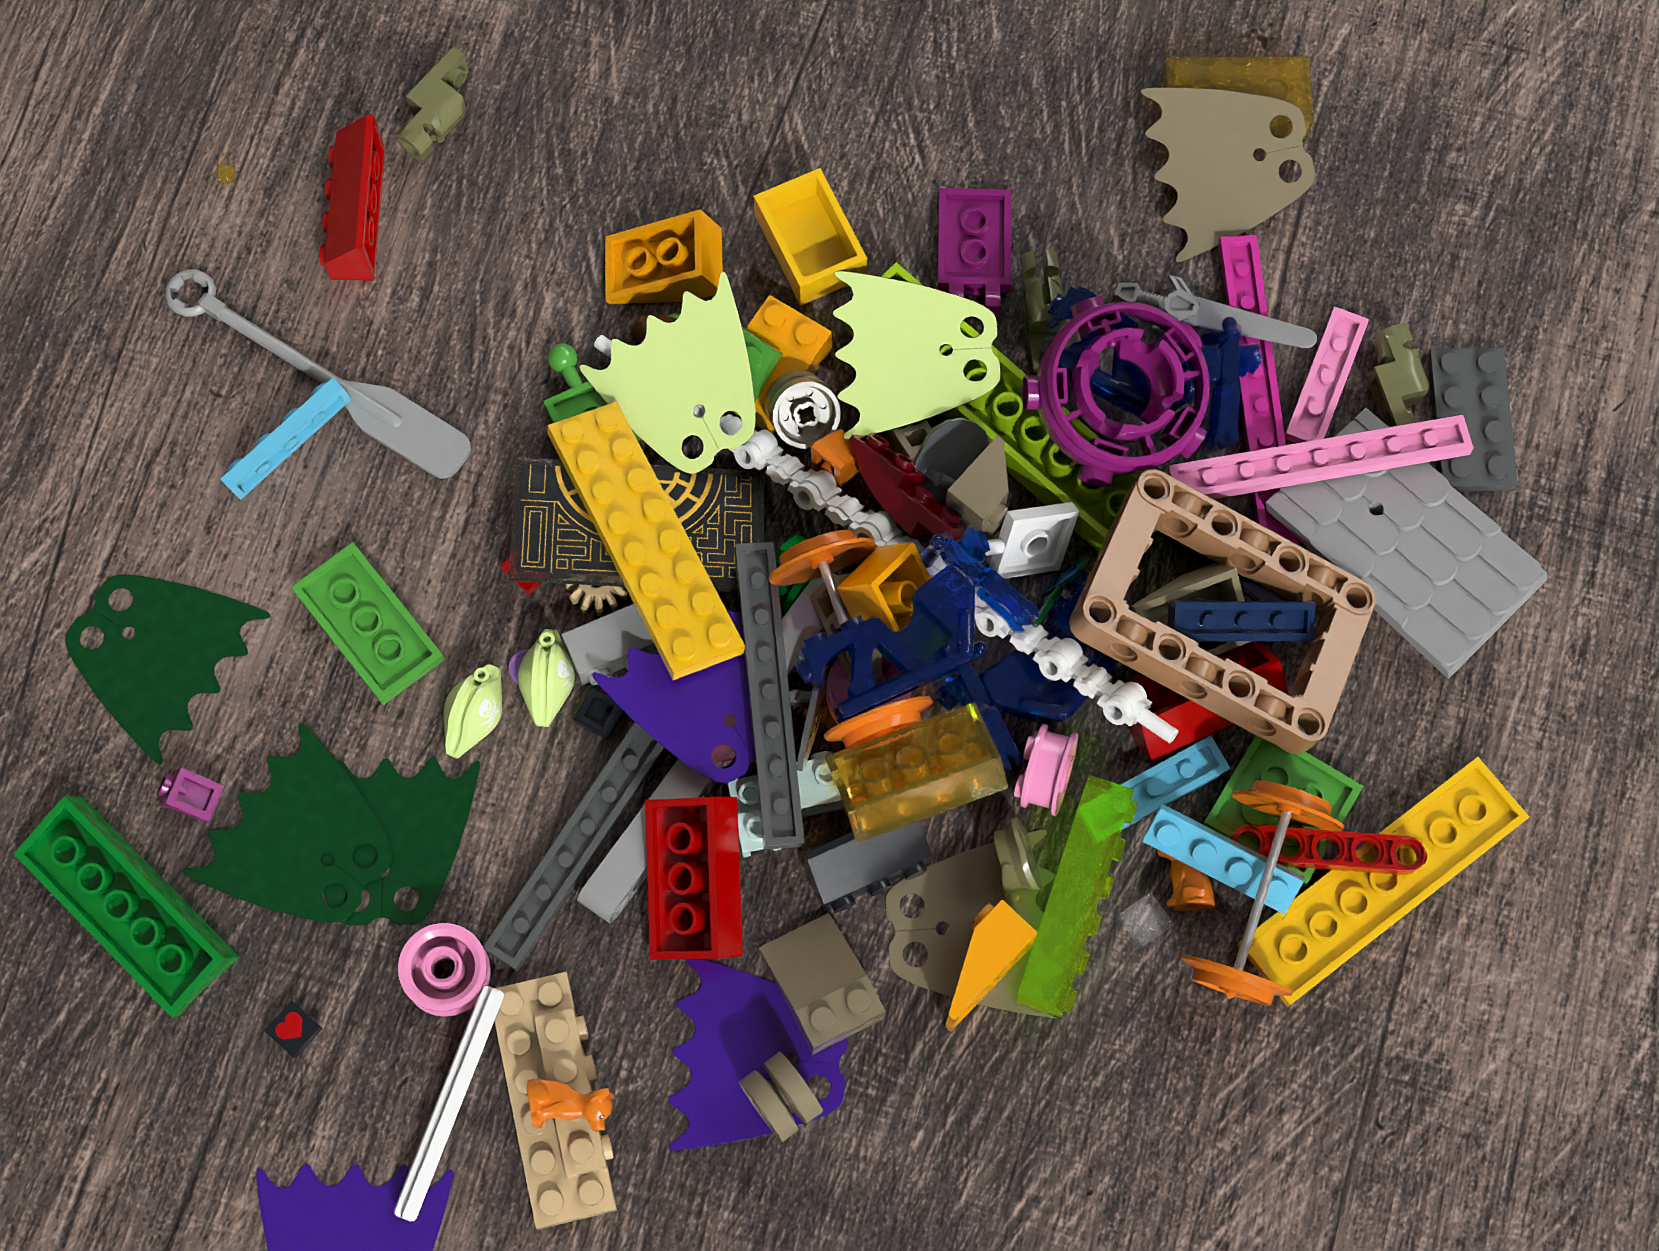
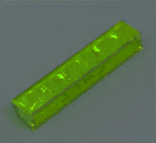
M1092 775L1088 776L1037 931L1038 934L1033 943L1014 1002L1015 1005L1056 1019H1060L1064 1011L1071 1013L1078 990L1071 988L1076 973L1084 974L1090 952L1083 949L1088 935L1096 936L1102 914L1096 913V908L1100 897L1107 899L1114 877L1107 874L1112 860L1120 861L1126 839L1120 838L1121 830L1124 823L1131 825L1137 809L1138 802L1131 800L1134 789Z

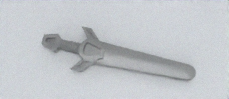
M1169 275L1170 282L1175 291L1168 294V297L1163 295L1157 296V294H1150V292L1146 291L1143 292L1140 290L1138 283H1118L1115 291V301L1136 302L1150 305L1160 310L1162 309L1179 322L1184 321L1189 325L1300 348H1310L1317 342V335L1308 328L1193 296L1180 277ZM1152 326L1153 331L1165 333L1159 327Z

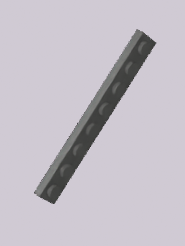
M774 542L735 544V566L742 637L745 645L744 658L763 850L803 847L805 841L778 585H772L768 579L772 571L776 569Z
M634 722L483 947L484 951L518 972L666 750L665 747L652 738L636 722Z

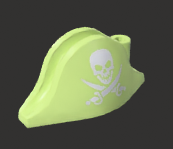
M545 629L533 646L525 654L519 666V689L535 726L549 727L574 686V667L563 641L555 629Z
M491 664L478 668L474 674L464 678L449 693L443 711L445 750L447 755L458 759L491 733L498 724L502 713L500 668Z

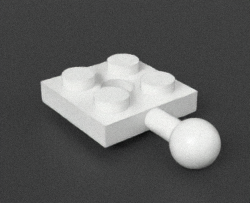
M1073 502L1007 511L997 539L980 541L971 535L962 536L953 545V557L961 565L972 566L978 563L982 556L993 555L988 571L995 580L1060 570L1080 511Z

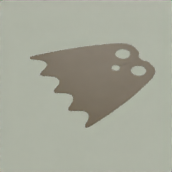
M1145 88L1141 90L1144 96L1157 102L1162 110L1161 118L1145 132V135L1164 144L1169 152L1168 161L1155 173L1154 178L1174 187L1178 196L1176 204L1164 216L1163 221L1184 229L1188 234V241L1184 249L1176 257V262L1185 261L1218 246L1220 237L1238 236L1255 227L1294 202L1314 182L1315 170L1313 160L1302 146V140L1306 134L1304 116L1297 106L1276 98L1226 90L1194 88ZM1284 115L1291 120L1292 131L1288 137L1277 138L1271 134L1270 122L1274 117ZM1258 148H1262L1266 152V157L1262 161H1257L1253 157V152ZM1286 160H1294L1301 166L1302 174L1294 183L1284 182L1279 176V167Z
M1046 830L1028 832L1032 849L1047 834ZM995 842L959 853L927 867V871L924 874L911 880L904 878L888 891L886 895V915L888 920L892 922L895 930L894 939L889 944V963L893 972L899 977L919 987L954 998L974 932L971 929L975 923L973 920L987 904L990 903L995 907L1003 900L1038 934L1031 949L991 989L978 1005L1048 1018H1061L1062 1016L1061 1012L1044 1000L1041 992L1043 985L1059 975L1063 970L1060 965L1044 956L1040 950L1042 937L1049 932L1050 926L1054 921L1057 923L1052 929L1059 922L1056 918L1042 912L1038 908L1036 897L1040 890L1020 888L1013 890L1007 898L1003 897L1002 868ZM1037 865L1042 887H1044L1054 879L1055 874ZM907 894H917L924 901V911L916 918H908L900 911V901ZM939 922H946L949 925L950 929L946 935H939L936 932L935 928ZM919 942L926 947L928 958L923 965L912 967L904 961L903 950L909 943Z

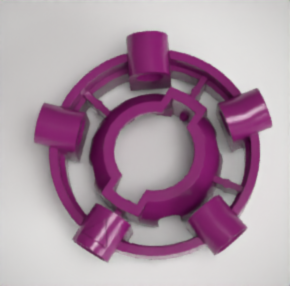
M1096 296L1071 306L1070 310L1073 319L1060 329L1046 347L1038 366L1037 375H1026L1023 377L1022 403L1025 410L1038 409L1043 425L1051 439L1067 456L1081 464L1078 479L1096 486L1111 487L1113 475L1142 473L1160 466L1177 454L1186 459L1190 458L1207 433L1206 430L1200 427V424L1207 409L1210 392L1208 367L1201 351L1202 342L1196 331L1184 321L1179 322L1163 310L1143 303L1115 302L1105 304L1102 296ZM1120 315H1128L1154 324L1163 330L1165 334L1157 339L1154 344H1146L1140 341L1145 330L1139 328L1112 329L1122 322ZM1078 329L1081 340L1099 337L1083 349L1080 359L1073 370L1071 390L1077 410L1065 416L1062 407L1068 403L1067 368H1058V363L1067 341ZM1114 347L1118 359L1132 362L1145 373L1149 381L1150 399L1148 406L1140 415L1142 420L1140 426L1128 423L1121 424L1120 422L1106 419V414L1100 409L1092 396L1090 378L1099 366V353L1104 348ZM1187 361L1191 371L1183 373L1182 364ZM1193 380L1195 393L1193 409L1190 406H1186L1175 414L1174 411L1170 410V407L1174 402L1183 398L1184 382ZM1081 415L1092 429L1104 436L1119 440L1120 445L1098 438L1087 442L1069 422H1072ZM1167 424L1159 440L1167 445L1168 448L1156 453L1154 442L1150 436ZM1140 442L1141 450L1145 456L1126 457L1128 448L1121 445Z

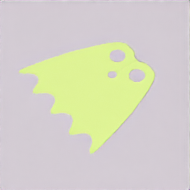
M844 271L835 272L836 277L847 283L852 288L854 294L851 301L833 311V315L847 323L854 332L853 340L835 353L838 359L850 364L856 371L854 382L837 396L839 400L856 407L860 412L858 423L844 435L845 439H850L851 435L867 436L869 433L875 434L930 418L986 394L998 384L1000 380V361L992 352V342L997 337V321L993 312L988 308L969 299L918 284ZM966 317H977L983 322L984 331L979 337L968 338L962 334L960 324ZM943 344H949L952 346L953 352L949 356H943L939 351L940 347ZM974 359L982 361L987 367L985 378L976 382L967 379L963 373V367L968 361Z
M725 272L720 274L717 293L711 300L704 301L688 291L684 292L681 314L675 322L666 323L653 315H649L647 317L646 337L641 344L631 346L618 339H613L611 342V363L606 369L596 370L586 365H580L583 375L608 404L617 401L631 429L666 461L683 472L689 474L700 472L712 464L716 453L726 448H738L746 443L754 433L755 400L749 358L737 307ZM698 404L703 405L705 408L703 418H697L693 414V409ZM727 411H735L741 416L742 426L733 435L725 434L720 428V418ZM690 435H696L703 441V452L696 459H689L682 452V443Z

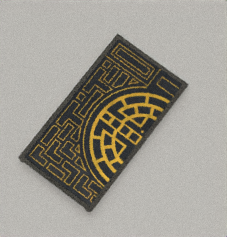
M516 458L514 464L515 486L510 569L508 570L509 581L625 587L562 461ZM651 465L716 591L738 592L734 555L735 544L764 542V482L766 481L764 471L704 468L700 472L689 474L675 466Z

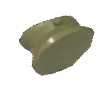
M1012 817L1006 828L994 831L995 846L1002 868L1004 898H1007L1013 890L1020 888L1043 889L1028 833L1018 817Z

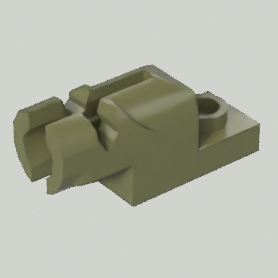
M454 46L406 95L411 115L401 131L396 135L399 138L397 142L410 156L421 163L434 151L431 145L432 141L443 142L445 136L462 120L466 113L464 99L455 89L464 83L469 71L465 54Z
M1049 249L1045 250L1046 260L1042 263L1043 285H1041L1040 278L1034 279L1036 271L1034 251L1026 252L1020 258L1024 293L1023 314L1033 374L1037 373L1042 355L1052 338L1067 324L1057 252ZM1066 343L1059 359L1058 368H1067L1069 370L1070 358Z
M1407 323L1387 327L1374 335L1375 339H1372L1375 347L1378 366L1374 367L1367 380L1380 418L1388 427L1415 423L1413 413L1408 406L1422 402L1429 388V382L1420 361L1419 352L1415 348L1409 349L1411 347L1410 343L1413 342V337Z

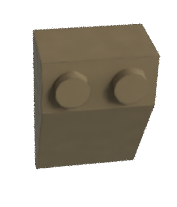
M1212 563L1179 576L1133 604L1131 608L1133 612L1151 622L1156 623L1159 621L1167 626L1169 600H1245L1237 569L1219 563ZM1252 641L1196 642L1199 643L1198 647L1216 656ZM1160 651L1161 655L1168 659L1167 655Z
M830 913L759 947V951L812 1055L884 1018L885 1009L875 989Z

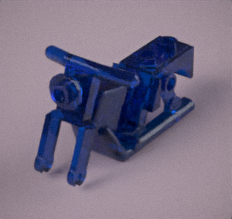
M1080 286L1076 289L1069 287L1064 295L1057 292L1047 310V313L1052 315L1047 327L1052 329L1058 322L1072 320L1073 316L1070 307L1097 295ZM1120 315L1122 322L1112 330L1138 328V324L1130 319L1128 315ZM1226 317L1222 321L1223 329L1205 332L1200 338L1202 342L1201 351L1208 367L1210 386L1213 385L1208 434L1206 435V444L1210 449H1213L1215 439L1219 443L1220 450L1225 448L1228 442L1230 446L1237 441L1239 436L1237 427L1241 383L1238 378L1239 376L1243 378L1247 372L1253 375L1264 356L1259 353L1261 345L1258 343L1239 345L1242 330L1239 323L1233 317ZM1099 336L1075 342L1066 350L1063 349L1058 368H1067V380L1072 382V373L1083 349ZM1219 345V347H1218L1217 349H1216V348L1209 347V346ZM1113 348L1112 360L1110 362L1112 363V374L1110 375L1096 368L1090 378L1091 392L1141 419L1140 415L1148 406L1150 399L1149 381L1145 373L1132 362L1118 359L1116 350ZM1044 351L1042 352V354H1041V356H1040V358H1039V360H1038V362H1037L1038 364L1040 363V360H1041V358H1042V355H1043ZM1185 361L1182 364L1183 373L1191 371L1188 362ZM1193 380L1184 382L1183 398L1174 402L1170 410L1175 412L1194 399Z
M971 525L966 526L957 543L945 531L938 532L932 536L930 544L920 555L922 562L927 569L941 555L943 562L947 566L913 592L910 598L913 605V614L909 624L903 630L893 632L879 618L874 616L864 621L860 615L840 625L841 632L827 637L826 632H821L803 641L805 648L800 650L798 654L800 661L795 664L803 683L806 685L811 682L814 691L819 690L823 685L822 672L829 661L848 651V655L851 658L850 686L847 689L848 699L837 703L838 707L833 709L839 724L963 668L974 653L975 594L1001 617L1015 633H1023L1025 630L1022 626L1032 625L1031 616L1038 619L1039 611L1035 604L1025 599L995 570L982 564L986 561L985 553L990 551V547L981 529L975 531ZM876 648L884 656L885 660H889L903 674L875 686V682L872 679L874 649Z
M1084 567L1079 575L1069 583L1074 588L1066 598L1060 595L1047 614L1050 617L1042 627L1049 633L1047 636L1049 641L1056 636L1061 640L1071 638L1080 646L1084 644L1074 636L1069 622L1091 570L1088 571ZM1090 614L1092 619L1100 623V621L1095 615ZM977 641L946 661L945 667L949 671L951 678L937 680L933 683L932 687L935 690L933 697L942 707L950 711L953 708L962 710L965 707L968 713L966 714L967 722L987 761L988 769L994 775H1001L997 760L1001 768L1009 771L1012 770V762L1008 755H1011L1014 763L1020 766L1022 754L1016 748L999 712L1038 724L1053 726L1070 718L1089 696L1082 695L1073 686L1075 682L1073 678L1068 682L1062 679L1053 681L1046 678L1039 669V663L1033 660L1034 657H1027L1018 650L1008 653L978 675L976 670L969 664L984 656L988 648L984 642ZM1099 651L1090 663L1087 662L1086 666L1090 667L1092 664H1095L1098 667H1103L1109 673L1119 661Z

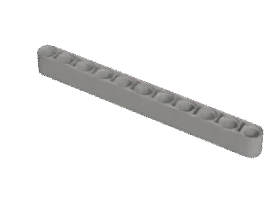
M823 577L809 582L782 619L788 685L827 633L810 598V595L824 582ZM726 714L723 717L724 725L734 727L737 722L736 717L733 714ZM725 744L716 746L711 753L712 762L715 766L723 769L728 768L736 757L735 750ZM678 759L648 800L706 797L717 782L706 778ZM645 804L589 878L577 898L579 903L608 923H612L647 878Z

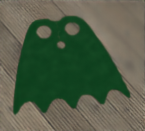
M138 575L112 576L96 592L94 597L95 604L91 611L86 615L77 617L65 635L66 647L75 666L107 711L156 763L162 764L163 758L159 748L161 735L167 730L190 731L193 729L188 713V702L190 699L200 693L220 692L221 688L214 670L219 660L226 657L246 656L248 650L240 635L241 627L249 621L267 619L271 616L265 610L193 586ZM119 588L129 590L133 596L131 606L124 611L113 610L109 604L111 593ZM90 626H96L104 633V641L96 649H86L80 642L82 631ZM133 627L136 634L132 639L127 640L122 636L123 629Z
M300 723L298 729L301 737V748L298 754L293 757L272 755L267 757L271 773V784L268 789L261 793L241 792L237 795L243 813L241 823L233 829H212L208 831V837L215 853L213 861L204 867L185 868L182 871L187 877L267 909L313 921L343 922L351 917L361 904V894L365 888L364 886L371 881L380 879L389 868L393 860V852L383 827L359 789L306 725ZM363 844L374 846L378 853L376 863L367 869L358 867L353 860L355 849ZM325 853H331L334 856L335 861L331 866H324L321 863V857ZM333 883L343 885L347 891L345 903L338 908L326 906L322 899L324 889Z
M432 757L417 775L406 778L398 774L391 761L386 758L383 759L373 775L363 779L354 776L344 761L338 759L337 762L359 789L383 827L393 852V860L389 866V875L384 878L381 877L377 881H371L364 886V889L370 894L368 907L363 911L354 912L351 917L341 923L350 926L368 925L377 918L390 919L397 925L421 922L436 903L458 851L477 784L480 762L475 761L461 777L452 779L445 775L438 761ZM370 844L360 845L353 853L354 863L360 868H370L378 859L377 850ZM325 853L321 857V863L324 866H331L335 861L331 853ZM333 883L324 889L323 893L330 908H338L345 903L347 891L343 885ZM405 886L413 887L419 893V903L414 909L409 911L399 909L394 901L396 892Z

